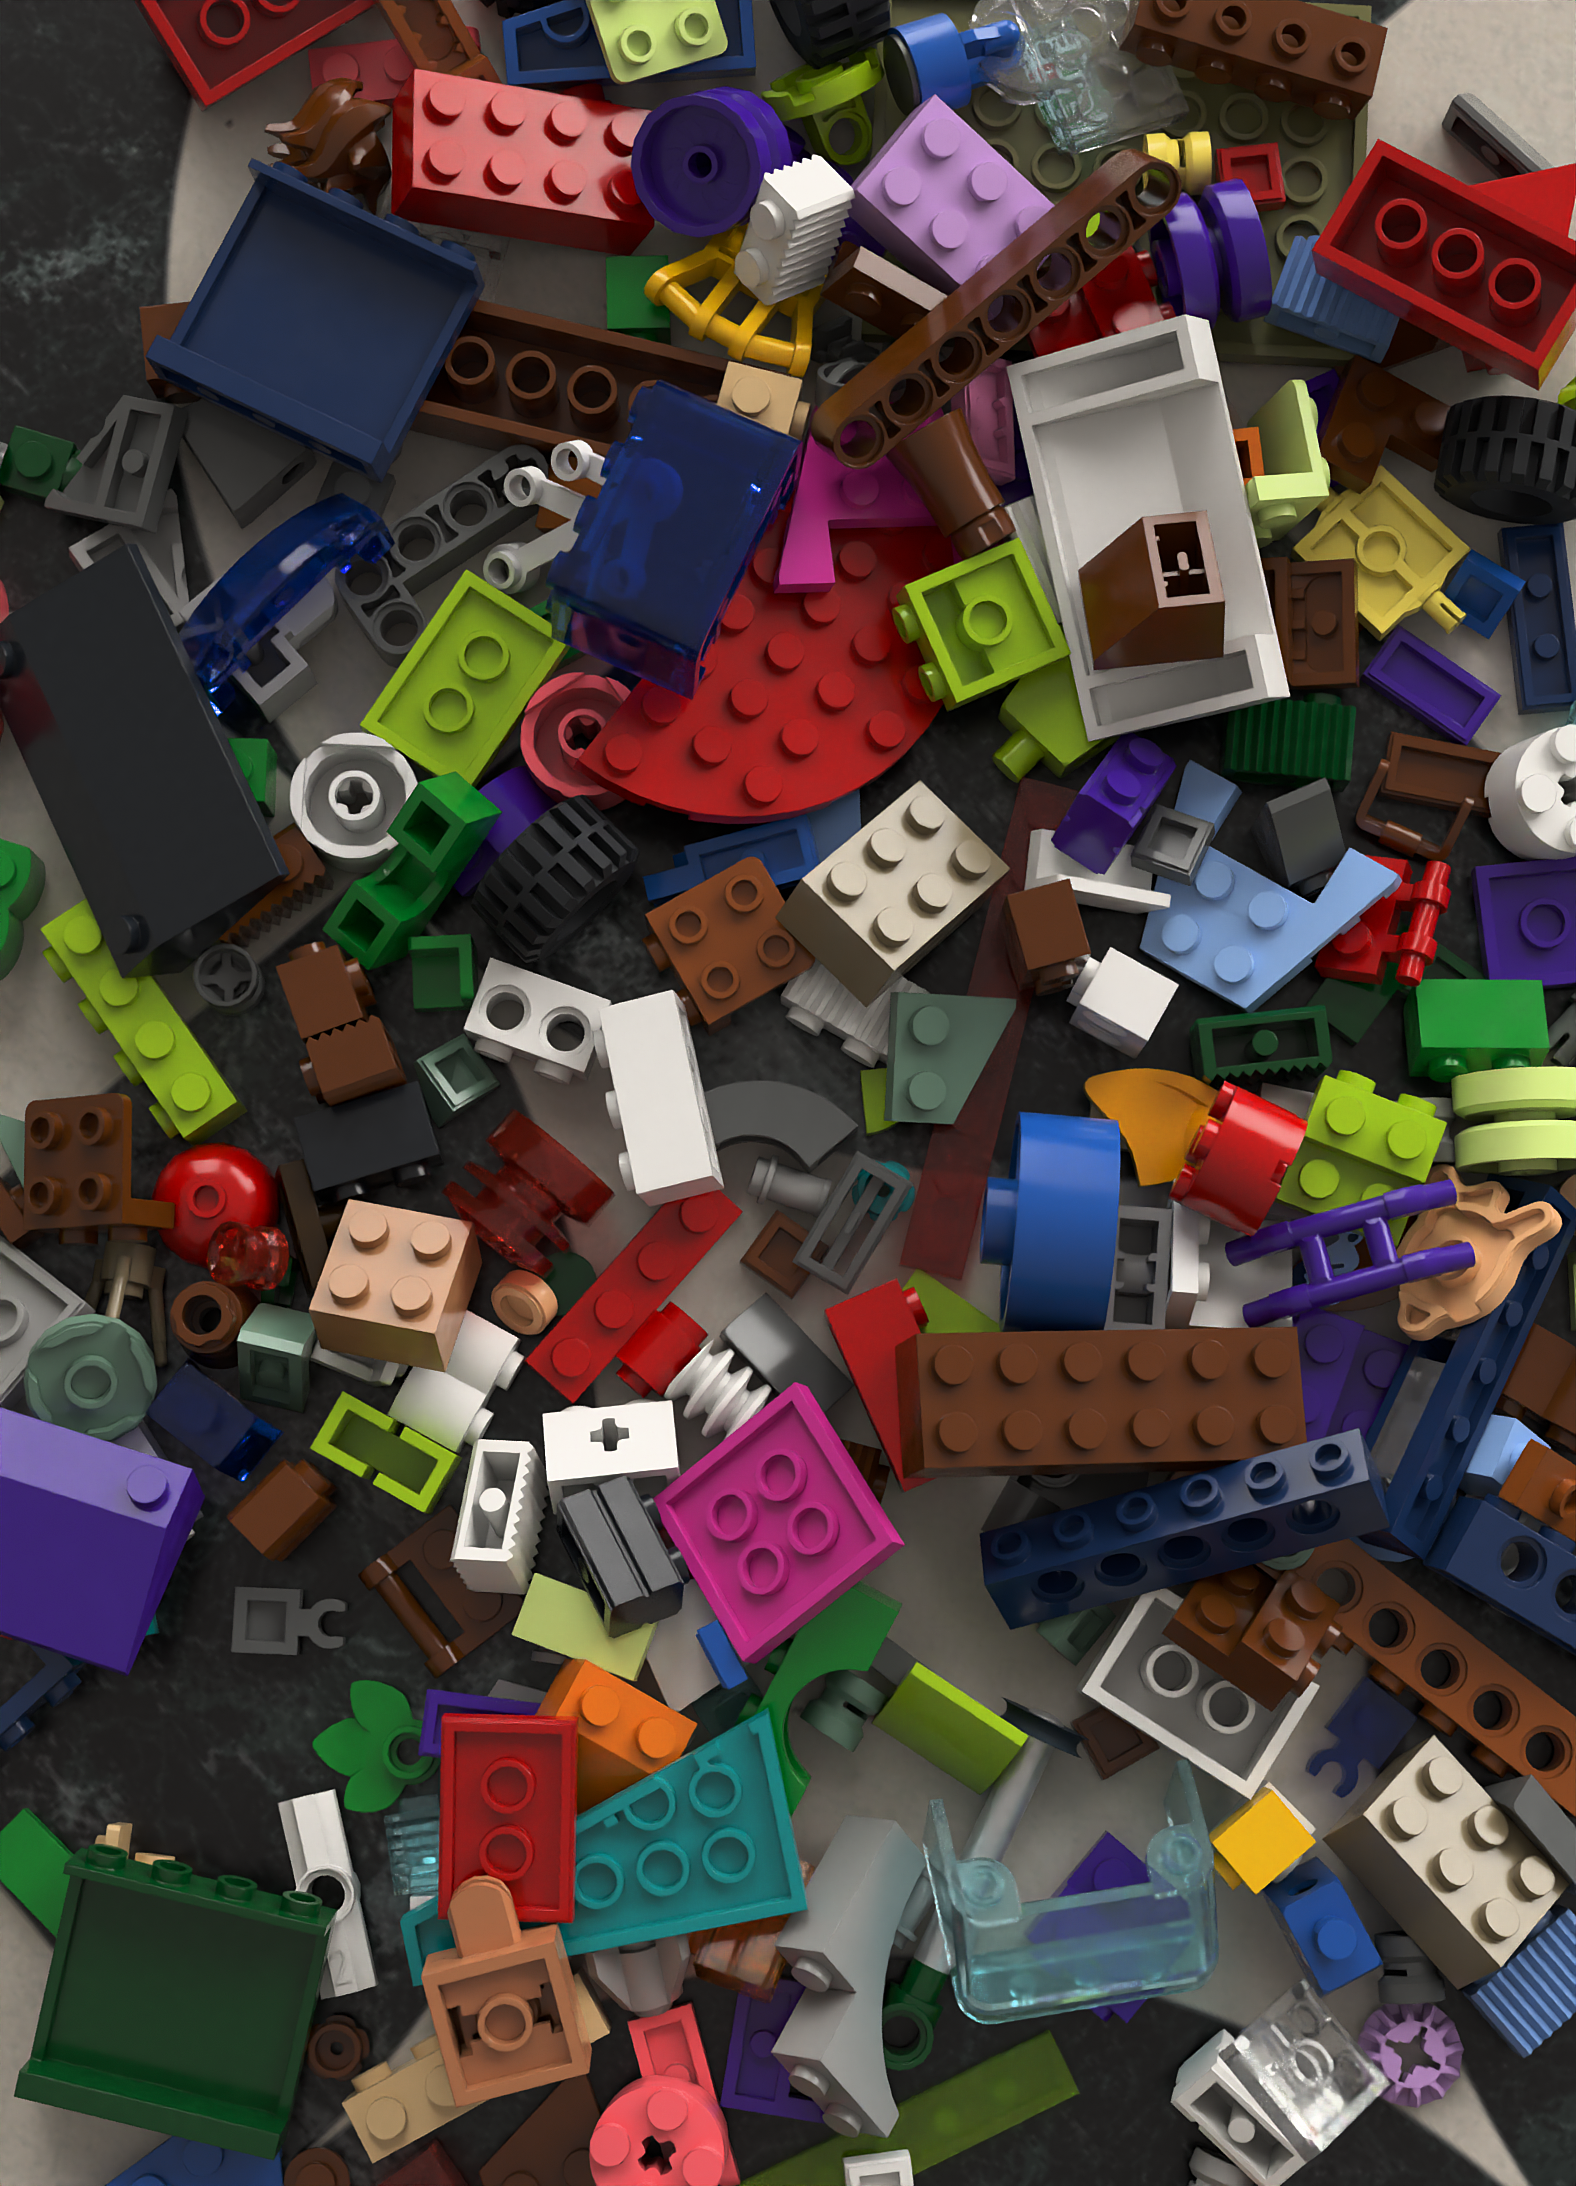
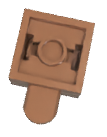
M488 1875L474 1876L462 1882L453 1892L447 1912L456 1947L428 1954L421 1974L456 2108L588 2074L592 2047L559 1923H546L521 1930L510 1890L504 1882Z

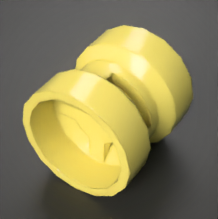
M1188 132L1182 139H1170L1165 133L1144 134L1142 152L1170 163L1179 173L1181 189L1188 195H1202L1205 186L1211 184L1212 154L1209 132ZM1148 171L1142 174L1144 189L1148 183Z

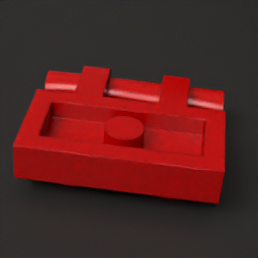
M1365 855L1399 874L1402 883L1388 898L1383 896L1359 916L1361 921L1344 935L1339 933L1319 950L1315 967L1321 977L1382 985L1387 963H1399L1395 979L1407 986H1419L1425 966L1431 965L1435 957L1437 942L1433 939L1438 917L1447 912L1451 898V891L1447 887L1451 867L1440 861H1428L1422 880L1417 881L1415 884H1409L1413 871L1407 860ZM1401 912H1413L1408 932L1402 933L1400 936L1395 935Z

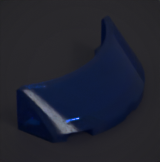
M344 493L333 495L305 508L272 530L246 552L221 577L197 606L181 629L179 636L194 666L195 674L201 681L217 717L236 698L234 687L227 682V678L237 669L244 673L252 664L245 653L334 567L342 575L353 567L350 559L355 554H358L366 562L374 564L395 544L384 520L375 511Z

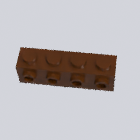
M1130 0L1119 50L1135 54L1139 61L1147 65L1157 67L1171 65L1194 72L1197 78L1210 84L1221 85L1231 83L1254 90V93L1259 98L1266 101H1290L1312 108L1315 114L1326 119L1354 120L1373 96L1388 28L1298 0Z

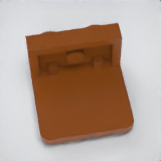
M747 857L645 914L646 927L650 935L641 939L644 948L659 973L670 968L681 989L675 993L685 1005L690 1027L701 1022L709 1036L729 1026L732 1013L810 970L815 963V957L775 918L785 904V901L762 861L756 857Z

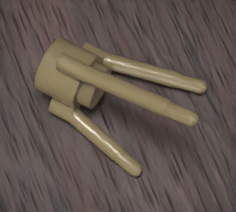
M106 1241L103 1259H95L92 1281L84 1301L96 1311L102 1293L109 1296L105 1316L119 1319L123 1299L142 1300L144 1289H148L154 1360L158 1367H164L168 1361L163 1301L166 1269L154 1266L157 1250L153 1247L137 1243Z

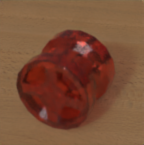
M235 1221L222 1223L214 1231L207 1251L208 1269L211 1277L217 1283L232 1287L245 1284L248 1288L262 1291L273 1289L282 1281L289 1261L288 1243L285 1235L278 1228L263 1225L251 1228L246 1223Z

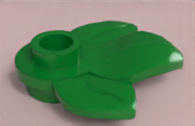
M359 1680L354 1681L350 1688L351 1706L355 1717L344 1719L328 1727L314 1739L312 1747L330 1768L350 1777L346 1786L344 1807L357 1812H377L393 1805L406 1785L419 1784L432 1777L441 1764V1758L422 1756L416 1764H407L402 1761L399 1756L401 1743L406 1739H414L420 1743L423 1721L414 1719L407 1698L393 1686L379 1681Z

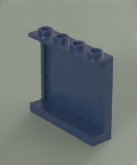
M251 158L248 168L254 178V184L170 340L156 335L145 357L158 378L372 480L382 483L485 287L478 264L475 262L476 258L470 251L452 241L442 240L439 246L420 237L419 230L399 216L386 214L385 218L382 219L363 210L364 205L357 198L341 189L330 188L329 192L326 193L307 184L308 179L301 172L285 163L276 161L271 167Z

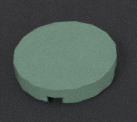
M93 1313L68 1317L45 1330L30 1349L23 1382L27 1405L36 1419L107 1442H113L136 1429L146 1416V1411L151 1406L156 1393L157 1374L154 1355L139 1332L120 1319Z

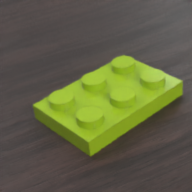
M466 569L360 723V727L365 733L384 739L398 750L405 759L433 777L456 771L475 788L523 718L531 697L540 687L546 684L572 646V637Z

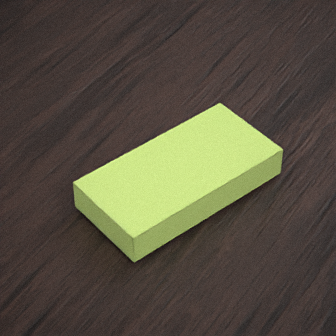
M534 1573L512 1635L574 1659H586L605 1671L631 1681H637L659 1621L652 1624L644 1623L641 1628L616 1638L609 1637L586 1591L545 1575Z

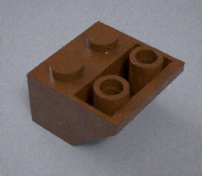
M1207 510L1141 517L1078 570V581L1093 670L1223 658L1225 598Z

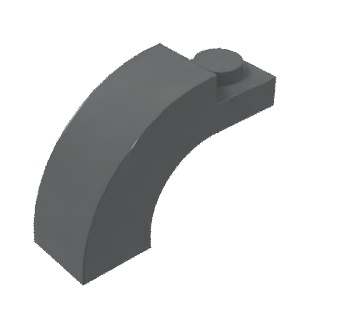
M755 1080L736 1082L704 1093L716 1152L739 1143H764L788 1153L809 1174L857 1134L858 1125L834 1103L812 1091L788 1083Z

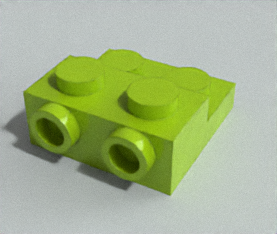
M1019 537L907 584L896 595L900 606L892 609L895 626L906 644L916 641L926 663L918 667V674L924 691L932 702L942 699L947 712L1002 689L1010 682L1064 660L1071 654Z
M1339 1070L1336 1079L1325 1075L1317 1084L1304 1120L1308 1121L1304 1138L1292 1165L1287 1166L1279 1184L1281 1188L1274 1202L1310 1216L1381 1196L1383 1193L1418 1184L1423 1185L1447 1122L1434 1118L1437 1107L1421 1098L1400 1094L1396 1103L1373 1094L1376 1083L1360 1074ZM1409 1216L1393 1221L1388 1220L1395 1248L1399 1244ZM1362 1228L1350 1231L1365 1237Z

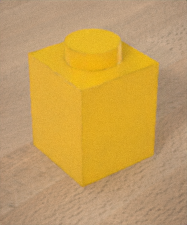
M1266 1787L1260 1789L1253 1795L1251 1800L1249 1799L1204 1838L1215 1851L1207 1859V1862L1227 1886L1234 1891L1240 1884H1243L1248 1891L1255 1895L1316 1843L1315 1839L1275 1792Z

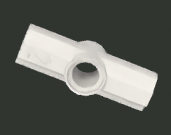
M335 1789L278 1803L296 1883L295 1891L312 1894L314 1881L319 1876L327 1875L336 1878L345 1890L343 1905L337 1911L321 1982V1999L338 1997L377 1986L379 1983L360 1903L361 1884L356 1873L353 1871Z

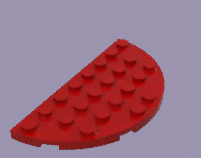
M795 486L589 744L573 768L599 786L635 804L644 806L648 803L665 810L689 815V820L722 824L765 823L794 818L802 814L824 809L830 806L832 802L857 791L865 785L868 786L881 777L908 752L926 731L944 704L942 699L932 702L924 691L919 678L918 667L926 664L916 641L906 644L901 638L893 620L892 609L900 606L896 595L905 585L954 565L951 537L944 538L938 526L829 529L835 584L829 592L774 593L773 582L780 563L784 545L782 541L786 523L792 509L796 491Z

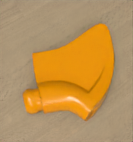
M1150 1068L1102 1073L1089 1077L1083 1084V1091L1086 1097L1106 1119L1118 1120L1120 1136L1130 1152L1138 1187L1174 1181L1184 1163L1194 1167L1195 1164L1184 1160V1157L1199 1126H1205L1208 1119L1216 1122V1119L1208 1116L1210 1107L1218 1093L1213 1087L1188 1075Z

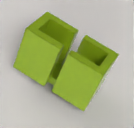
M342 1391L310 1449L368 1480L375 1469L380 1472L373 1482L375 1486L421 1512L431 1515L463 1458L406 1426L399 1437L395 1434L401 1425L400 1422Z

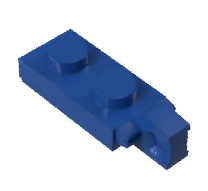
M802 814L794 818L770 822L684 846V852L672 856L675 868L644 876L643 880L648 901L652 902L654 907H659L747 857H756L762 861L778 890L797 886L800 880L821 862L810 818L807 814Z

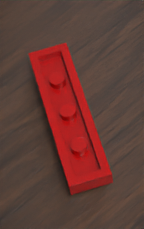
M720 1190L664 1203L523 1362L564 1399L573 1404L610 1363L619 1349L654 1309L657 1310L743 1211Z

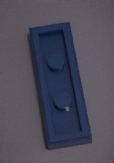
M1563 522L1501 528L1497 533L1501 567L1526 581L1506 612L1518 715L1576 710V625Z

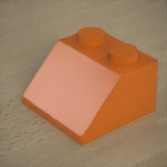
M586 1659L564 1660L535 1714L539 1716L578 1717L577 1816L679 1759L697 1726L696 1722Z

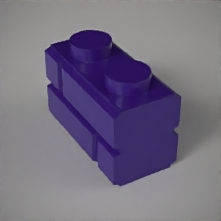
M1134 733L1121 735L1080 790L1066 816L1061 821L1051 838L1052 843L1055 845L1054 847L1095 874L1105 875L1146 817L1176 769L1177 765L1173 761L1174 759L1162 752L1150 740L1140 738Z

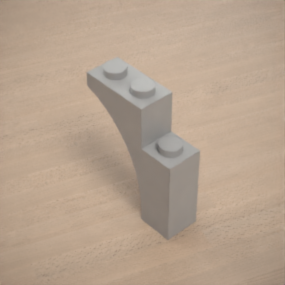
M851 1815L845 1816L805 1888L808 1910L791 1913L774 1944L776 1949L793 1967L791 1970L793 1977L804 1985L806 1989L771 2053L790 2073L788 2079L792 2086L801 2093L811 2097L824 2112L822 2116L824 2122L833 2130L848 2137H857L859 2133L888 2138L899 2117V2112L892 2097L883 2053L882 2004L885 1976L897 1926L907 1900L928 1860L895 1820Z

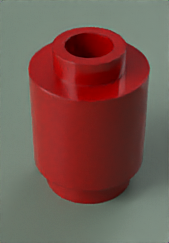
M670 1301L661 1312L654 1309L615 1354V1357L623 1364L615 1374L643 1399L651 1390L663 1398L672 1380L701 1351L699 1346L707 1338L708 1334L690 1316Z

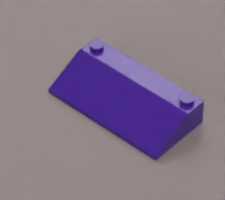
M0 1407V1635L128 1677L205 1499L193 1469Z

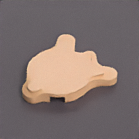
M1439 1164L1431 1167L1424 1185L1450 1179L1456 1189L1457 1202L1455 1205L1432 1209L1419 1214L1397 1249L1398 1258L1426 1249L1469 1242L1475 1253V1266L1400 1285L1401 1291H1398L1400 1308L1397 1321L1401 1330L1413 1340L1425 1341L1434 1338L1447 1329L1473 1323L1491 1313L1503 1302L1515 1285L1522 1264L1529 1253L1553 1238L1560 1231L1562 1219L1559 1213L1549 1203L1543 1201L1534 1202L1504 1213L1510 1201V1195L1499 1182L1488 1181L1466 1186L1461 1175L1452 1166Z

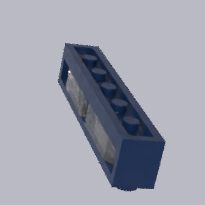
M1489 1173L1485 1182H1499L1510 1195V1201L1504 1213L1534 1202L1543 1201L1549 1203L1559 1213L1562 1219V1227L1553 1238L1529 1253L1522 1264L1515 1285L1503 1302L1491 1313L1473 1323L1447 1329L1429 1340L1417 1341L1412 1339L1399 1368L1394 1373L1392 1384L1378 1414L1365 1437L1366 1445L1381 1477L1390 1527L1356 1536L1364 1543L1421 1560L1426 1559L1576 1231V1208L1549 1184Z

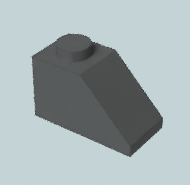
M1326 778L1266 802L1250 828L1274 882L1291 892L1299 890L1302 898L1323 891L1346 854L1331 789Z

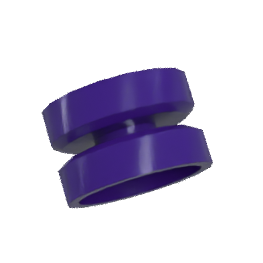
M722 86L668 99L649 113L634 138L631 170L636 193L650 215L672 232L699 238L723 233L748 224L750 211L753 205H755L765 172L773 174L774 169L783 170L784 165L791 167L792 153L787 130L772 106L751 91Z
M1235 178L1206 185L1198 206L1187 193L1181 192L1178 203L1171 212L1148 230L1150 252L1158 278V288L1162 302L1169 301L1177 317L1186 314L1209 320L1210 329H1213L1220 308L1231 321L1236 323L1267 316L1272 307L1270 262L1258 211L1250 191L1242 179Z

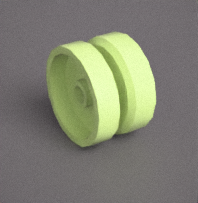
M1576 1067L1504 1068L1472 1072L1451 1079L1453 1112L1465 1120L1492 1122L1490 1124L1469 1127L1454 1136L1456 1170L1473 1174L1491 1173L1504 1176H1530L1576 1169V1121L1556 1120L1576 1116Z

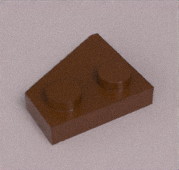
M588 2074L563 2080L541 2105L526 2118L514 2134L480 2168L479 2175L483 2186H596L590 2168V2140L602 2113Z

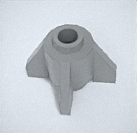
M687 1933L588 1952L584 1953L589 1976L623 2010L632 2011L639 2017H653L669 2010L673 2005V2001L678 1999L683 1993L682 1984L691 1953Z

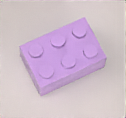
M934 94L908 115L852 183L851 187L854 190L855 198L850 200L852 208L847 209L850 217L919 280L949 296L1055 205ZM1049 255L1044 257L1043 260L1039 263L1038 269L1049 257ZM1003 296L996 298L990 305L988 321L994 319L1000 313L1003 306Z

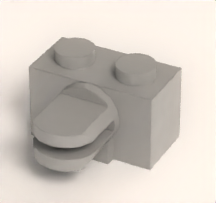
M300 568L292 572L265 596L262 597L258 594L253 599L247 595L228 571H226L178 612L192 635L270 724L318 684L309 665L297 651L333 622L339 609L337 597L328 579L316 570Z

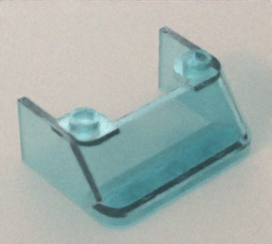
M1189 1759L1176 1761L1163 1801L1169 1827L1156 1833L1147 1848L1145 1864L1150 1882L1020 1903L1015 1879L1009 1869L999 1861L986 1857L956 1861L943 1798L929 1800L922 1844L925 1858L927 1859L928 1872L956 2001L966 2016L982 2024H997L1189 1992L1203 1987L1211 1979L1219 1960L1214 1855Z

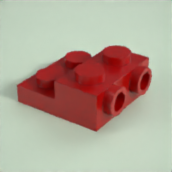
M1132 245L1027 333L1025 337L1034 358L1177 317L1169 301L1157 304L1151 288L1158 286V278L1148 251L1145 249L1135 253Z

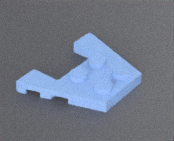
M1189 760L1184 769L1174 810L1214 823L1216 835L1242 792L1234 783ZM1209 846L1191 886L1157 876L1154 892L1170 894V908L1148 912L1139 948L1144 954L1241 1010L1253 1013L1312 962L1311 957L1339 933L1341 935L1347 933L1361 921L1359 916L1383 896L1388 898L1402 883V879L1396 872L1349 847L1316 902L1311 903Z

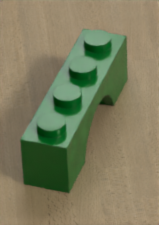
M861 1581L801 1627L794 1640L788 1638L773 1650L764 1670L775 1676L765 1696L762 1698L752 1692L734 1725L735 1727L763 1710L769 1709L790 1817H792L812 1778L794 1753L789 1737V1713L794 1697L806 1684L823 1674L837 1670L868 1671L902 1606V1603Z

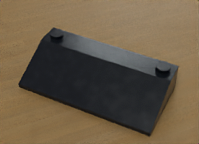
M126 543L9 614L0 623V708L122 979L181 973L280 884L290 872L137 544Z

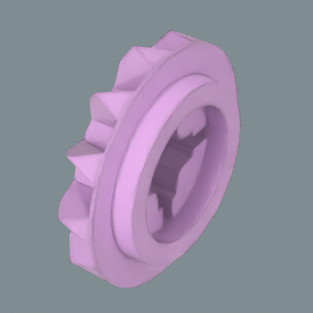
M1430 2003L1384 2004L1375 2010L1364 2023L1357 2042L1358 2065L1370 2088L1388 2102L1418 2108L1434 2100L1443 2099L1445 2092L1451 2087L1453 2082L1460 2078V2065L1464 2048L1455 2023L1436 2006ZM1423 2026L1424 2028L1420 2035L1422 2037L1420 2049L1428 2054V2058L1435 2061V2064L1431 2067L1427 2064L1422 2066L1413 2063L1408 2072L1404 2071L1401 2080H1399L1402 2073L1400 2070L1402 2058L1394 2052L1392 2047L1385 2043L1387 2039L1398 2043V2041L1410 2043L1414 2035L1418 2036Z

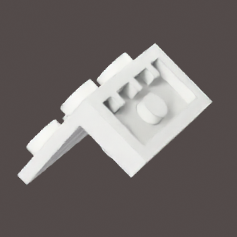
M1168 1199L1166 1209H1173L1165 1329L1250 1328L1243 1317V1305L1292 1287V1249L1269 1257H1261L1236 1267L1232 1266L1225 1253V1244L1247 1234L1237 1232ZM1264 1220L1259 1229L1281 1222ZM1292 1317L1280 1319L1260 1327H1292Z

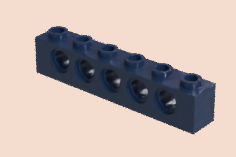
M1357 1428L979 1533L984 1585L1009 1629L1013 1630L1389 1528L1390 1522L1380 1474L1362 1433Z
M1487 1493L1484 1500L1459 1496L1422 1564L1576 1656V1556L1572 1554L1576 1543L1545 1526H1541L1537 1533L1518 1522L1523 1512L1498 1496ZM1514 1543L1519 1552V1561L1515 1570L1506 1576L1501 1568V1556L1503 1551L1510 1544ZM1568 1576L1572 1582L1573 1592L1569 1602L1560 1608L1556 1602L1555 1591L1559 1582Z

